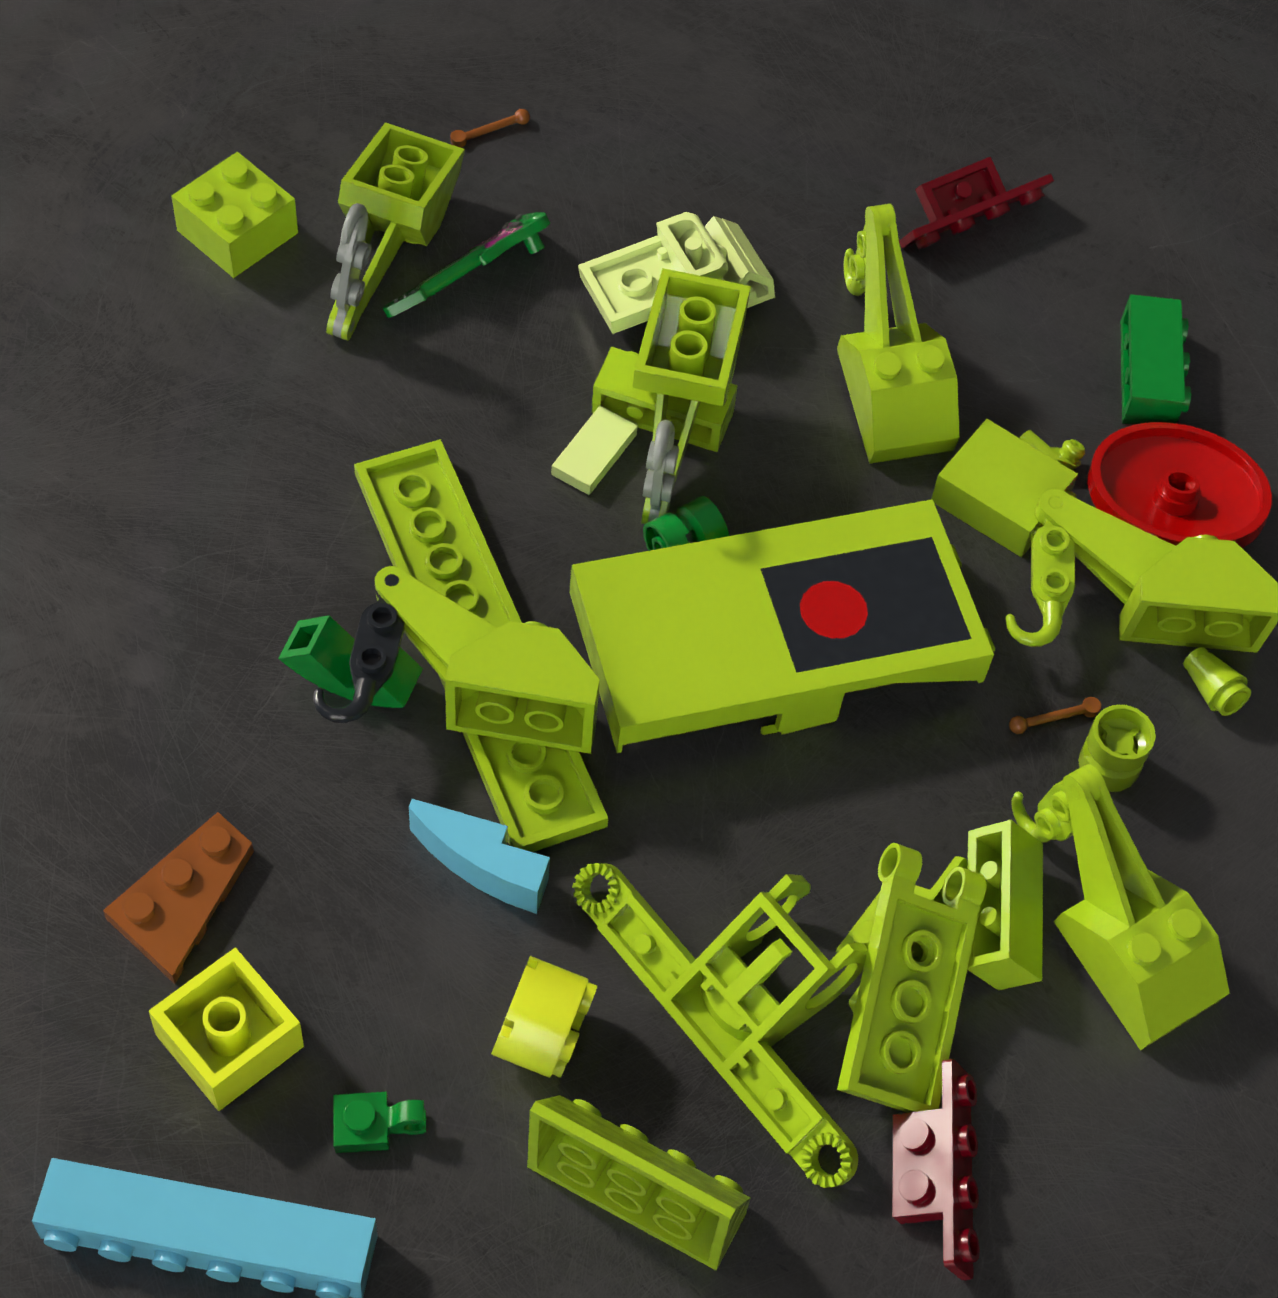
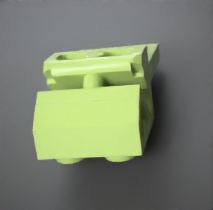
M684 212L657 222V236L578 265L580 278L612 334L648 321L662 268L751 286L747 308L775 298L774 279L740 226L715 216L704 226L698 215Z

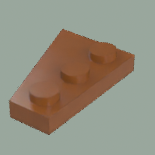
M217 812L103 910L106 920L175 984L184 970L183 964L194 945H198L206 933V925L219 903L225 901L254 852L252 842Z

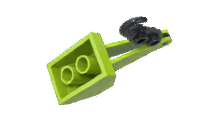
M388 566L382 568L375 576V593L378 601L364 610L359 622L350 656V671L355 690L352 701L345 707H332L324 700V690L318 687L314 690L313 702L317 712L323 718L334 723H348L358 720L367 713L375 694L392 676L403 633H405L445 682L447 730L591 754L596 730L600 679L560 629L547 627L545 624L535 621L525 623L508 621L497 628L420 582L402 568Z

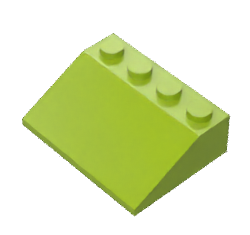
M558 1095L535 1101L530 1109L527 1168L708 1267L717 1270L746 1216L751 1199L743 1194L744 1191L739 1184L725 1176L716 1175L713 1178L696 1169L693 1160L679 1151L668 1150L665 1152L648 1143L649 1140L645 1134L630 1125L622 1124L618 1127L601 1117L602 1115L596 1107L584 1100L575 1099L572 1102Z

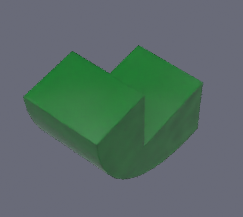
M330 615L299 620L278 659L313 684L349 700L353 699L355 690L350 671V656L355 639ZM401 647L394 672L375 694L372 706L387 708L405 707L423 668Z

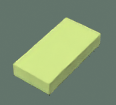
M599 406L552 464L551 475L590 495L636 437L638 425Z

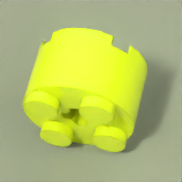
M530 956L491 1055L549 1078L551 1075L561 1078L580 1034L570 1029L579 1031L594 998L597 985L589 983L588 978Z

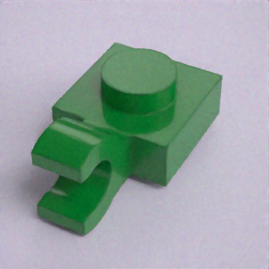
M387 1092L333 1095V1146L335 1153L389 1150V1135L391 1134L414 1135L427 1133L424 1100H406L389 1107Z

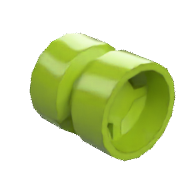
M1112 705L1103 709L1095 717L1089 735L1081 749L1078 759L1079 767L1085 764L1093 765L1104 778L1109 792H1119L1131 787L1138 779L1144 762L1154 746L1156 738L1154 725L1146 714L1128 705Z

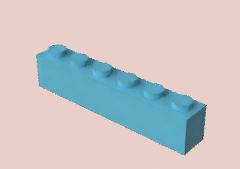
M51 1158L32 1219L40 1239H44L45 1245L56 1250L74 1252L77 1246L98 1249L100 1256L113 1261L128 1262L131 1256L151 1259L154 1266L166 1271L183 1272L185 1267L188 1266L207 1270L206 1274L209 1277L219 1281L238 1282L241 1276L261 1280L263 1287L277 1292L290 1293L293 1292L294 1287L315 1290V1295L319 1298H363L378 1237L376 1218Z

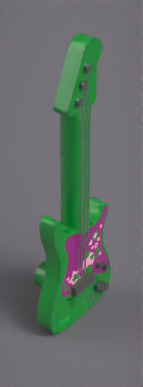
M544 212L528 213L522 216L519 214L511 222H506L494 235L470 248V252L430 276L416 288L411 289L383 306L382 309L387 318H391L433 296L481 264L484 266L521 241L524 242L530 254L542 250L545 245L538 232L550 225L551 222L547 214Z

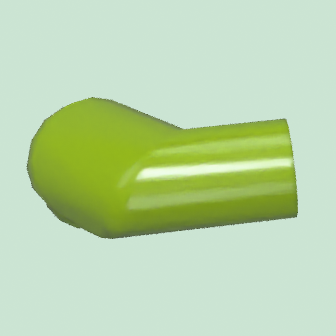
M1028 430L1020 436V439L1071 470L1081 465L1080 459L1085 456L1084 446L1074 439L1064 441L1062 447L1059 448L1050 447L1032 430Z

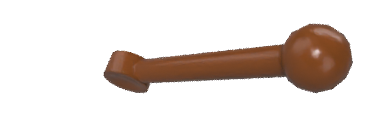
M518 109L513 116L467 132L455 130L450 134L451 145L463 147L469 139L515 123L525 125L530 120V114L526 109Z
M1087 697L1078 706L1029 718L1015 716L1010 720L1009 728L1015 734H1022L1028 727L1081 714L1090 718L1095 717L1101 710V702L1095 697Z

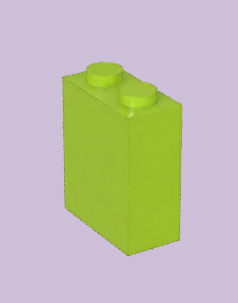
M986 419L938 474L931 499H933L934 504L1022 558L1031 547L1036 531L1043 526L1035 515V508L1041 494L1047 489L1058 488L1076 498L1077 494L1072 492L1078 473L989 419Z

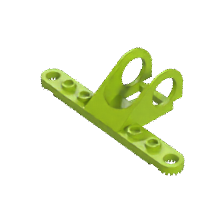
M607 863L587 864L586 867L581 868L580 873L576 874V881L572 888H575L573 896L577 899L576 903L578 906H581L598 926L597 929L786 1154H790L806 1173L807 1179L810 1178L812 1183L823 1188L840 1186L851 1180L858 1167V1153L854 1144L771 1046L830 1004L855 981L863 971L868 948L863 943H847L829 961L788 915L800 899L810 893L811 885L802 875L786 874L769 892H760L702 954L695 959L618 868ZM599 874L605 876L606 880H609L608 886L611 887V889H608L610 894H607V899L602 900V903L595 901L590 891L592 880ZM785 897H788L786 902L781 907L778 901L782 900ZM764 912L770 917L761 926L748 932ZM776 925L815 968L781 1004L767 990L763 983L792 954L793 951L786 943L779 938L749 966L741 960L742 956L761 944L764 935ZM847 966L835 981L818 995L811 998L814 992L826 980ZM826 1144L837 1148V1152L841 1153L840 1159L842 1158L843 1160L840 1163L842 1167L834 1175L824 1172L819 1164V1152Z

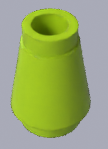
M1200 647L1195 649L1184 660V668L1188 671L1210 710L1219 711L1221 715L1228 716L1238 711L1249 700L1251 689L1247 686V678L1208 652L1206 648Z

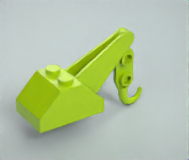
M891 204L868 206L865 211L864 229L857 233L856 254H854L853 249H847L843 264L845 283L850 294L860 296L865 292L864 332L841 335L837 351L869 464L953 451L960 438L958 382L946 338L926 323L918 324L900 248L893 206ZM885 262L896 325L894 328H889Z
M1050 488L1041 494L1035 508L1036 518L1043 526L1036 531L1031 543V591L1043 615V627L1038 632H1026L1017 625L1014 615L1008 614L1006 616L1007 629L1011 636L1020 644L1029 647H1042L1051 643L1060 632L1062 615L1074 593L1076 556L1125 604L1119 615L1120 641L1257 653L1278 623V582L1235 541L1219 540L1212 535H1198L1187 537L1175 546L1103 512L1061 489Z
M1085 764L1053 785L1038 803V812L1034 815L1035 822L1025 810L1023 794L1019 791L1014 793L1012 811L1017 824L1041 843L1050 840L1064 841L1072 835L1074 836L1084 900L1062 912L1053 922L1140 1051L1230 994L1217 933L1187 891L1147 869L1112 801L1104 778L1093 765Z

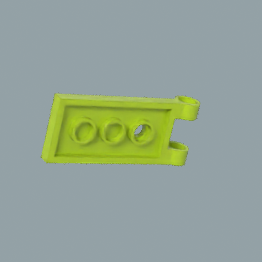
M892 843L884 850L879 861L878 877L882 882L837 1090L910 1113L939 1109L942 1096V1060H947L950 1056L980 905L985 897L987 883L982 874L957 866L950 871L943 885L942 899L946 905L914 894L915 884L922 868L921 853L898 843ZM915 942L923 950V956L919 962L913 959L911 947Z

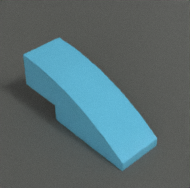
M411 800L409 805L410 831L432 855L449 870L477 889L507 904L537 914L549 880L550 857L507 845L508 826L419 800Z

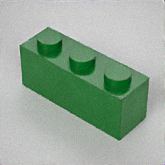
M1132 294L1129 296L1120 321L1122 424L1177 423L1181 412H1187L1189 409L1191 387L1185 386L1184 378L1188 374L1190 354L1183 351V344H1185L1188 335L1189 321L1188 318H1182V300Z

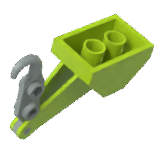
M385 122L343 177L338 204L346 218L336 256V261L342 263L341 273H338L331 288L330 298L334 299L335 303L328 319L327 334L347 341L350 340L364 309L403 241L428 246L443 221L461 171L465 149ZM374 230L383 231L385 234L361 281L359 280L360 271L364 270L371 253L370 241Z
M665 268L661 270L633 379V388L657 393L653 439L650 443L646 461V469L648 471L642 497H646L641 524H646L668 513L672 492L700 403L724 406L728 399L751 286ZM669 395L691 400L678 446H674V424L666 420Z

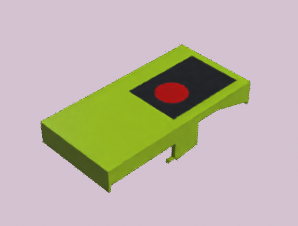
M933 499L573 564L571 568L569 593L592 670L600 679L599 694L617 753H621L623 745L773 715H777L775 724L761 727L762 735L781 732V735L835 722L837 721L845 693L894 683L976 680L978 683H983L994 656L993 651H995L990 633L982 625L960 567H962V563L953 544H950Z

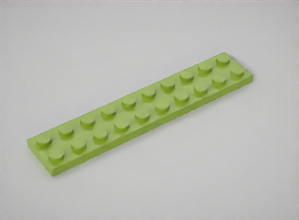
M441 439L354 464L355 476L393 566L402 568L420 582L497 628L508 621L521 622ZM440 677V680H441V682H442V685H443V687H444V689H445V682H444V681L442 680V678ZM462 732L500 824L508 826V843L510 846L535 852L608 827V816L579 752Z

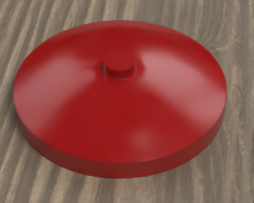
M1141 423L1112 433L1096 449L1088 472V490L1097 509L1175 546L1187 537L1212 535L1219 540L1235 541L1241 548H1244L1253 542L1263 530L1272 505V493L1268 479L1259 465L1246 452L1214 433L1178 423Z

